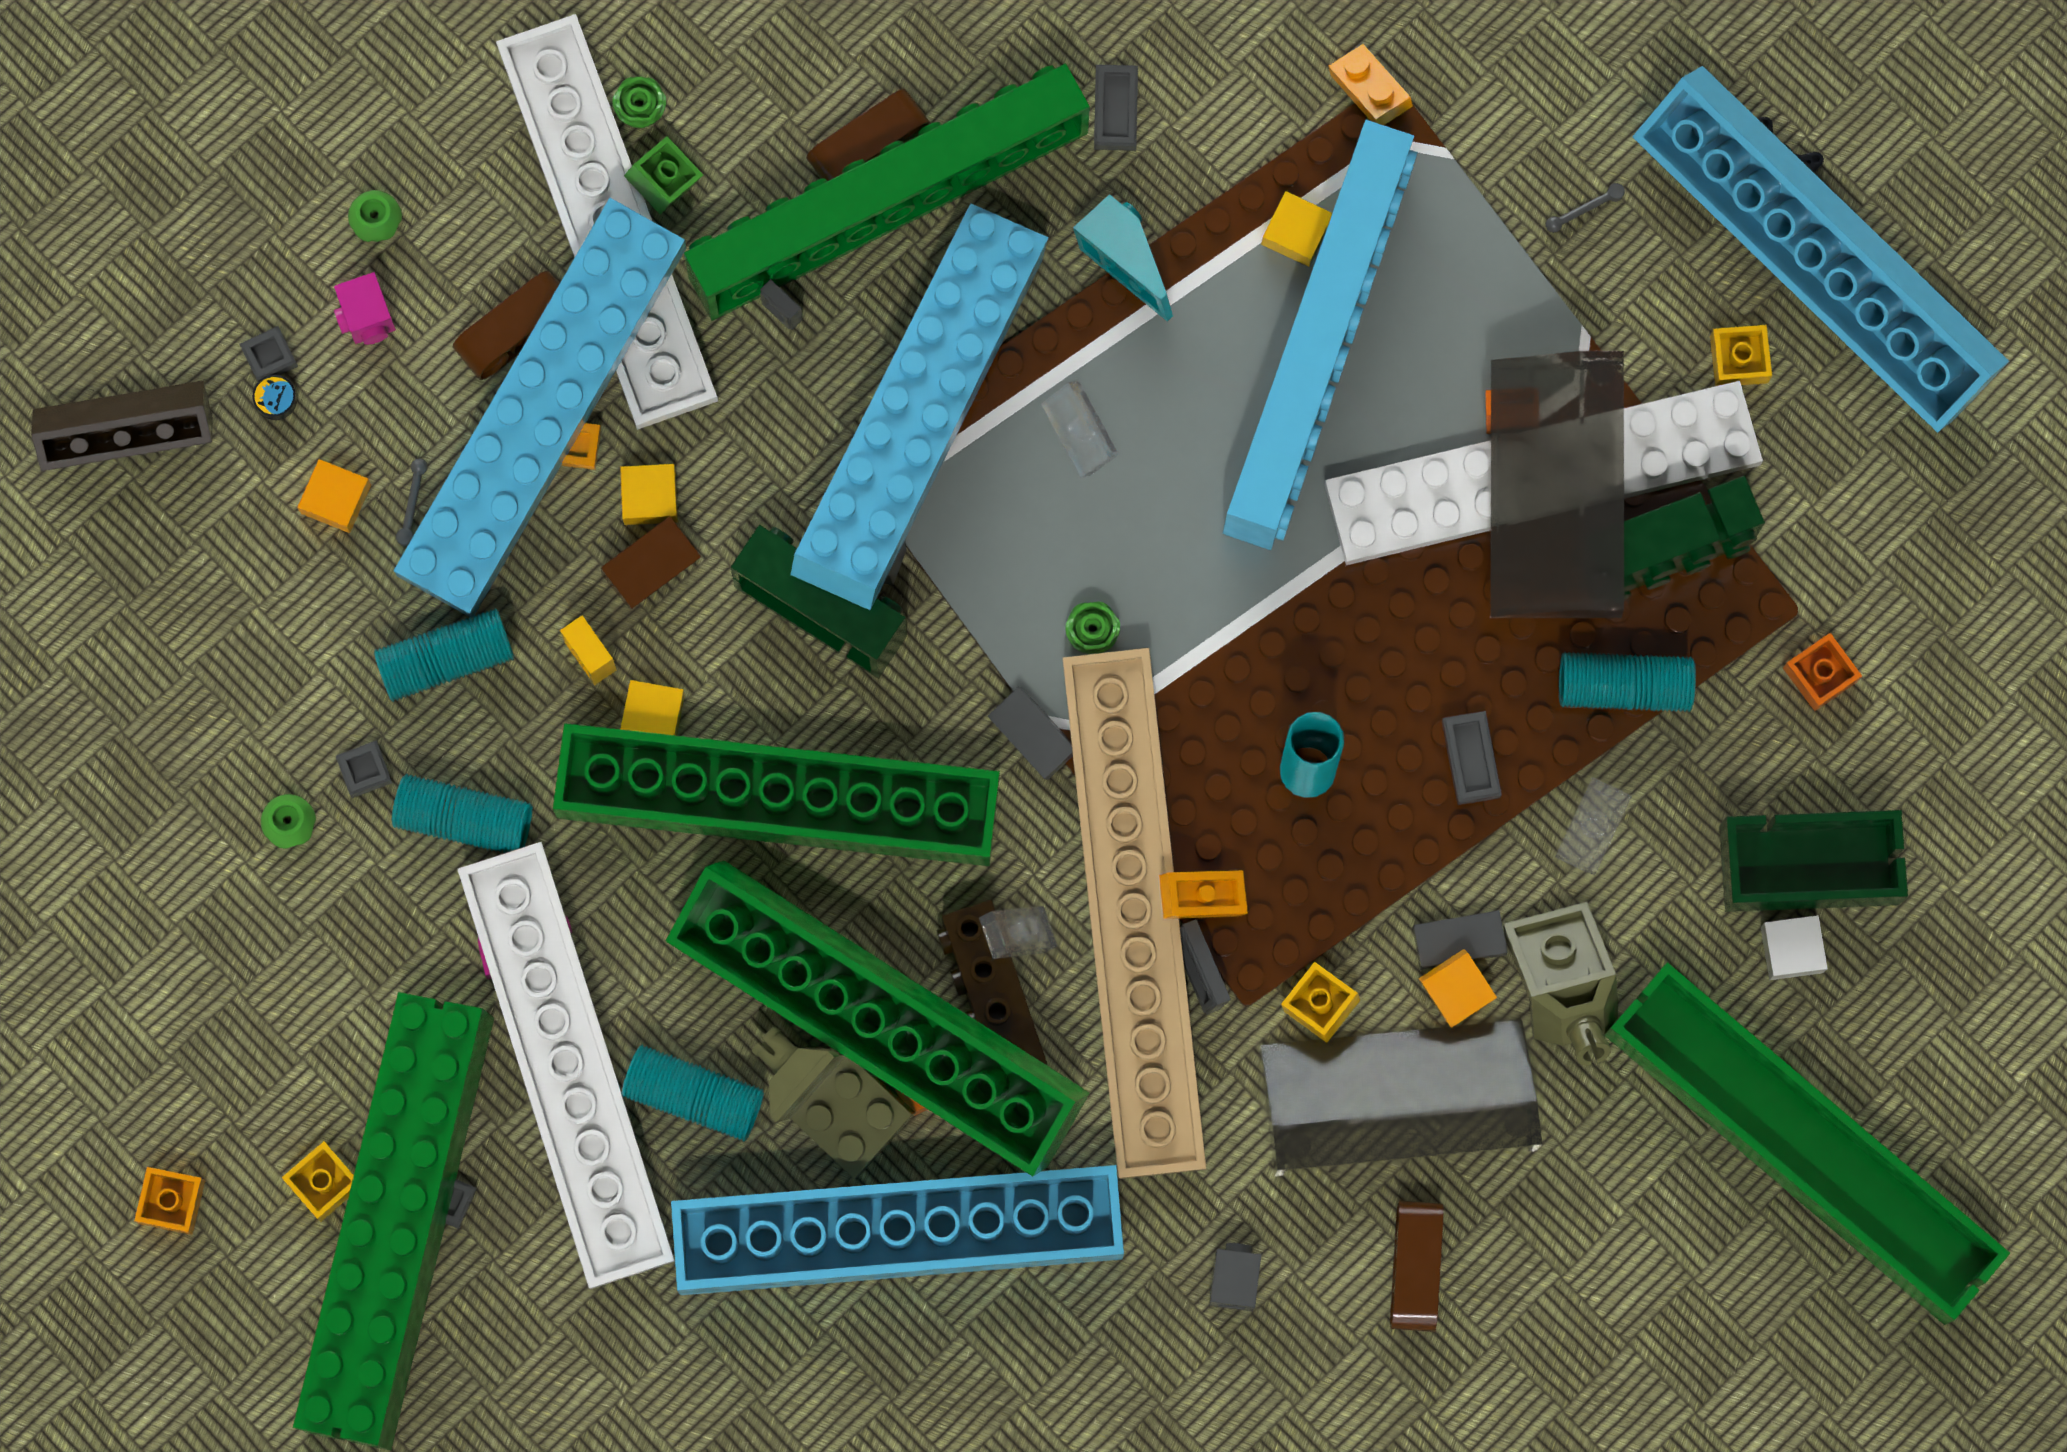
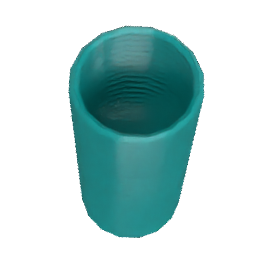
M496 608L490 610V612L486 611V613L482 612L481 615L469 617V619H462L461 622L457 621V623H449L448 626H441L440 629H433L432 632L428 631L427 634H418L417 637L413 636L412 639H404L403 642L391 643V646L387 645V647L383 646L382 649L374 650V656L384 686L392 702L398 701L399 698H406L407 695L411 696V694H419L420 691L430 690L431 686L435 688L436 684L438 686L441 683L445 685L446 681L450 683L452 680L456 681L457 678H464L465 675L469 676V674L473 675L477 671L489 670L490 667H497L498 664H505L506 661L510 662V660L514 661L515 659L499 611Z
M1564 652L1561 656L1559 701L1562 707L1566 706L1568 708L1570 706L1572 708L1574 706L1575 708H1581L1583 706L1584 709L1586 707H1592L1593 709L1595 707L1597 709L1605 707V709L1618 708L1619 710L1621 708L1623 710H1632L1634 708L1641 711L1643 709L1647 711L1650 708L1651 711L1657 709L1658 711L1666 710L1667 712L1669 710L1671 712L1673 710L1675 712L1678 710L1680 712L1682 710L1690 712L1693 709L1696 669L1695 661L1692 657H1662L1661 655L1659 657L1657 655L1654 657L1652 655L1649 657L1647 655L1644 657L1640 655L1638 657L1636 654L1634 656L1631 654H1625L1624 656L1622 654L1614 655L1613 653L1611 655L1609 653L1607 655L1605 653L1597 655L1596 653L1588 654L1587 652L1585 654L1583 652L1581 654L1579 652L1576 654L1574 652L1572 654Z
M1321 712L1306 713L1298 717L1289 728L1280 764V775L1285 787L1295 795L1304 798L1317 797L1325 793L1333 784L1344 747V733L1339 723L1330 715ZM1311 747L1320 750L1327 756L1328 760L1323 763H1310L1300 758L1295 751L1300 748Z
M405 774L397 789L391 820L394 828L414 831L415 834L418 832L419 834L423 833V835H432L434 838L437 836L439 839L457 841V843L461 842V844L474 845V847L478 846V848L482 847L483 849H491V851L495 850V852L499 851L505 854L525 847L532 819L533 806L530 802L527 804L526 801L523 803L522 800L518 801V799L510 800L509 797L506 799L505 796L501 797V795L493 796L492 793L489 795L488 792L485 794L484 791L480 792V790L476 791L474 789L472 791L471 788L468 790L467 787L461 789L458 786L456 788L455 784L451 786L450 783L446 785L445 782L438 783L437 780L434 782L433 779L430 781L429 778L421 779V777L417 778L416 775L413 777L412 774L410 776Z
M642 1044L636 1050L630 1063L621 1094L627 1100L631 1099V1101L635 1100L639 1104H647L652 1109H659L660 1112L664 1111V1113L668 1112L672 1116L676 1115L677 1118H684L687 1122L691 1120L692 1123L696 1122L697 1125L701 1124L702 1127L706 1126L707 1129L717 1130L722 1135L734 1136V1139H742L745 1142L759 1113L764 1090L763 1088L759 1089V1087L755 1088V1085H747L746 1082H739L738 1079L735 1080L730 1078V1076L726 1078L725 1074L721 1076L720 1072L716 1074L715 1071L711 1072L710 1069L706 1071V1068H702L701 1065L689 1064V1061L685 1062V1060L680 1058L677 1059L676 1056H669L668 1053H660V1050H652L651 1047H644Z

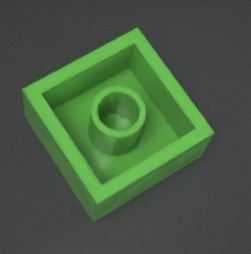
M668 136L634 163L624 175L660 215L689 191L703 176L698 168Z

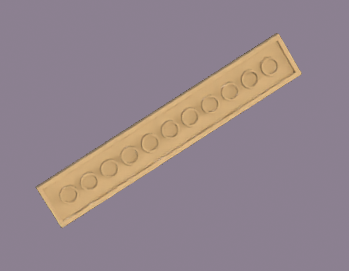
M1149 648L1063 657L1118 1179L1207 1170L1179 918H1163L1159 875L1174 872L1150 650Z

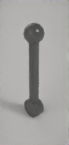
M1613 183L1609 186L1607 193L1560 217L1552 216L1546 221L1547 230L1556 233L1561 230L1563 224L1609 200L1614 202L1620 201L1625 194L1624 187L1619 183Z
M415 459L411 464V470L414 474L403 528L396 534L397 542L404 547L409 545L414 536L411 532L421 477L428 469L427 462L423 459Z

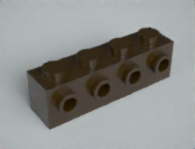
M203 380L33 409L31 436L40 470L47 471L212 443L213 417Z
M992 899L942 915L944 928L936 931L944 955L953 954L957 969L950 971L957 995L966 994L971 1008L970 1011L964 1013L1048 1066Z

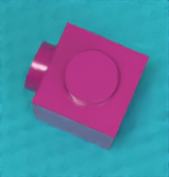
M375 272L334 286L341 305L340 308L334 310L342 334L351 333L355 344L364 342L366 345L378 343L386 339L388 333L396 330Z

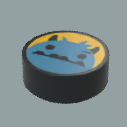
M279 375L266 376L254 387L253 402L257 411L263 417L270 420H281L288 417L295 410L297 393L292 383L285 377Z

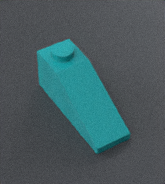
M1109 194L1073 227L1079 249L1158 315L1168 321L1173 317L1165 287L1140 223L1142 222V217L1130 203L1124 202L1121 204Z

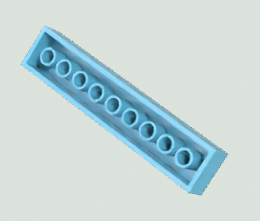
M1703 66L1682 77L1632 136L1937 433L1955 420L2010 362Z
M1365 119L1230 503L1222 533L1224 535L1268 550L1272 549L1275 538L1282 541L1285 538L1295 507L1288 504L1289 499L1298 500L1309 467L1301 463L1303 459L1311 462L1322 430V426L1315 424L1316 420L1325 423L1336 389L1335 386L1329 385L1330 381L1339 383L1350 347L1344 346L1343 343H1353L1364 309L1357 306V303L1362 305L1367 303L1377 272L1376 268L1370 266L1371 264L1378 267L1380 265L1391 231L1384 228V226L1393 228L1404 194L1403 190L1397 188L1406 190L1418 154V152L1410 150L1414 135Z
M608 199L393 570L397 577L468 617H473L476 614L561 467L564 458L572 448L581 429L587 422L686 250L685 239L614 199Z
M970 203L794 554L791 570L792 576L871 610L1039 269L1048 237Z
M1116 1165L1041 1171L1033 1177L1024 1172L671 1201L677 1291L680 1295L1122 1260L1124 1256Z

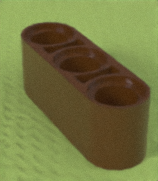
M901 89L821 141L810 150L806 159L821 179L825 178L829 181L841 175L842 170L854 161L863 159L867 162L879 156L880 151L884 147L895 141L906 143L918 137V132L931 123L907 90Z
M549 271L538 274L466 329L455 340L452 348L479 380L489 378L519 355L559 286V282Z
M1398 1200L1390 1309L1391 1329L1436 1331L1444 1207L1441 1203Z

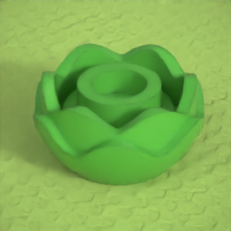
M630 77L621 83L613 96L612 103L615 113L623 123L634 128H645L656 123L663 115L666 107V96L658 82L649 77ZM641 100L644 102V104L642 106H637L636 102Z
M371 190L359 195L352 202L348 212L350 227L361 240L366 242H379L390 239L395 234L402 220V211L397 201L390 194L380 190ZM377 212L378 217L372 218L371 214Z
M1103 602L1080 603L1072 609L1066 622V635L1074 648L1082 653H1104L1115 644L1120 633V621L1111 608ZM1094 625L1096 626L1097 630L1095 632H1090L1088 629L1089 626Z
M284 794L273 798L265 806L261 816L263 834L275 846L283 849L306 843L312 836L313 827L316 822V815L312 806L302 797L293 794ZM291 817L292 821L289 824H285L284 819Z

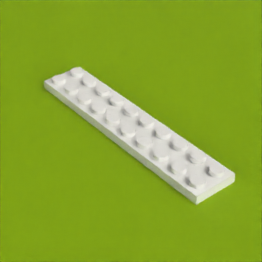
M576 14L496 41L574 258L609 198L652 221L644 197L624 177L632 165ZM672 274L616 370L637 430L718 402L715 389Z
M1736 381L1327 479L1324 486L1345 564L1350 565L1757 467L1762 464L1763 459L1741 383Z
M542 842L458 868L461 883L589 1289L675 1262Z

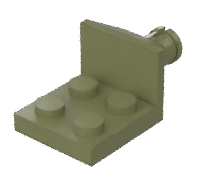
M1584 902L1504 923V936L1530 1001L1531 1027L1534 1039L1561 1046L1572 1044L1576 1059L1581 1065H1592L1588 1053L1590 1049L1593 1051L1597 1064L1604 1061L1611 1053L1610 1045L1604 1035L1618 1018L1617 976L1588 903Z
M775 1026L761 1038L764 1042L762 1044L757 1042L752 1049V1053L762 1059L775 1074L769 1080L770 1117L775 1122L792 1119L853 1179L859 1178L916 1114L881 1079L830 1046L798 1048Z

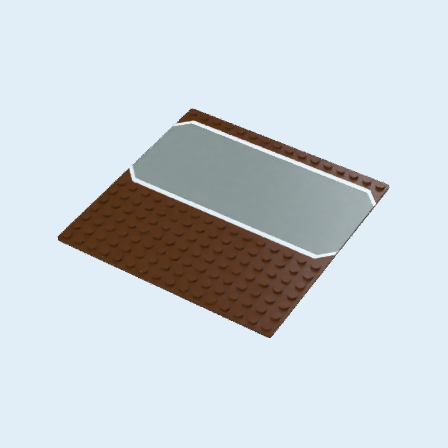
M1355 103L1149 244L1169 299L1173 314L1171 319L1168 321L1163 319L1107 273L1002 345L904 541L906 548L1013 692L1018 686L1022 687L1070 741L1071 732L1063 657L1089 655L1075 649L1067 638L1065 625L1072 609L1080 603L1099 601L1107 604L1120 621L1119 636L1115 644L1104 653L1149 648L1174 872L1243 870L1248 914L1242 916L1179 918L1182 924L1197 920L1222 979L1238 1001L1247 1007L1259 1001L1663 712L1657 709L1651 711L1650 708L1647 711L1645 709L1641 711L1634 708L1632 710H1623L1622 708L1619 710L1618 708L1605 709V707L1603 709H1597L1596 707L1594 709L1592 707L1584 709L1583 706L1581 708H1575L1574 706L1572 708L1570 706L1568 708L1566 706L1562 707L1559 701V671L1561 656L1564 652H1570L1571 654L1573 652L1575 654L1577 652L1580 654L1587 652L1588 654L1596 653L1597 655L1599 653L1601 655L1603 653L1606 655L1613 653L1614 655L1622 654L1623 656L1625 654H1631L1632 656L1636 654L1638 657L1640 655L1643 657L1645 655L1648 657L1650 655L1653 657L1655 655L1658 657L1660 655L1662 657H1692L1695 661V688H1697L1791 621L1798 613L1796 603L1751 545V550L1739 557L1728 560L1724 554L1711 559V565L1697 573L1687 575L1685 570L1670 575L1671 581L1655 589L1647 590L1646 585L1630 590L1631 596L1621 602L1607 605L1606 600L1593 604L1574 559L1583 537L1700 492L1705 504H1711L1712 501L1707 492L1708 489L1701 480L1350 565L1345 564L1324 486L1325 480L1519 434H1486V390L1540 388V428L1642 404L1413 104V107L1384 125L1414 135L1410 150L1416 151L1418 154L1406 190L1397 188L1403 190L1404 194L1393 228L1384 226V228L1391 231L1379 267L1372 264L1370 266L1376 268L1377 272L1366 305L1357 303V306L1364 309L1353 343H1343L1344 346L1350 347L1339 383L1332 381L1329 383V385L1335 386L1336 389L1325 423L1316 420L1315 424L1322 426V430L1311 462L1303 459L1301 463L1309 467L1298 500L1289 499L1288 504L1295 507L1283 541L1275 538L1272 549L1268 550L1222 534L1230 503L1321 247L1320 244L1308 267L1261 245V242L1285 191L1333 213L1365 119L1369 120ZM1091 625L1088 628L1090 632H1095L1097 630L1096 626ZM1486 711L1502 796L1498 799L1457 805L1441 721L1446 717ZM1321 712L1330 715L1339 723L1344 733V747L1333 784L1330 788L1317 797L1304 798L1293 794L1285 787L1280 775V764L1291 724L1298 717L1306 713ZM1311 747L1300 748L1295 751L1300 758L1310 763H1323L1328 760L1327 756L1320 750ZM1072 757L1065 765L1075 777L1074 760Z

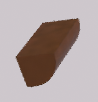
M669 516L601 567V575L630 609H633L699 560L701 556Z

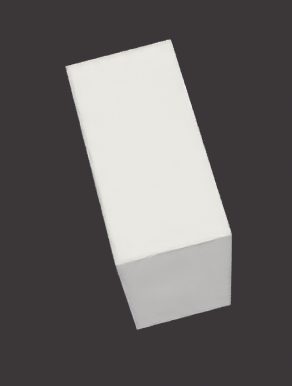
M1819 915L1765 922L1761 926L1769 980L1821 974L1828 969Z

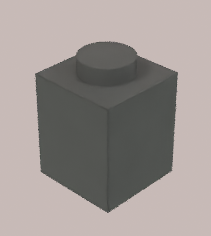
M1226 1243L1225 1250H1216L1209 1306L1253 1312L1256 1304L1261 1254L1252 1253V1246Z

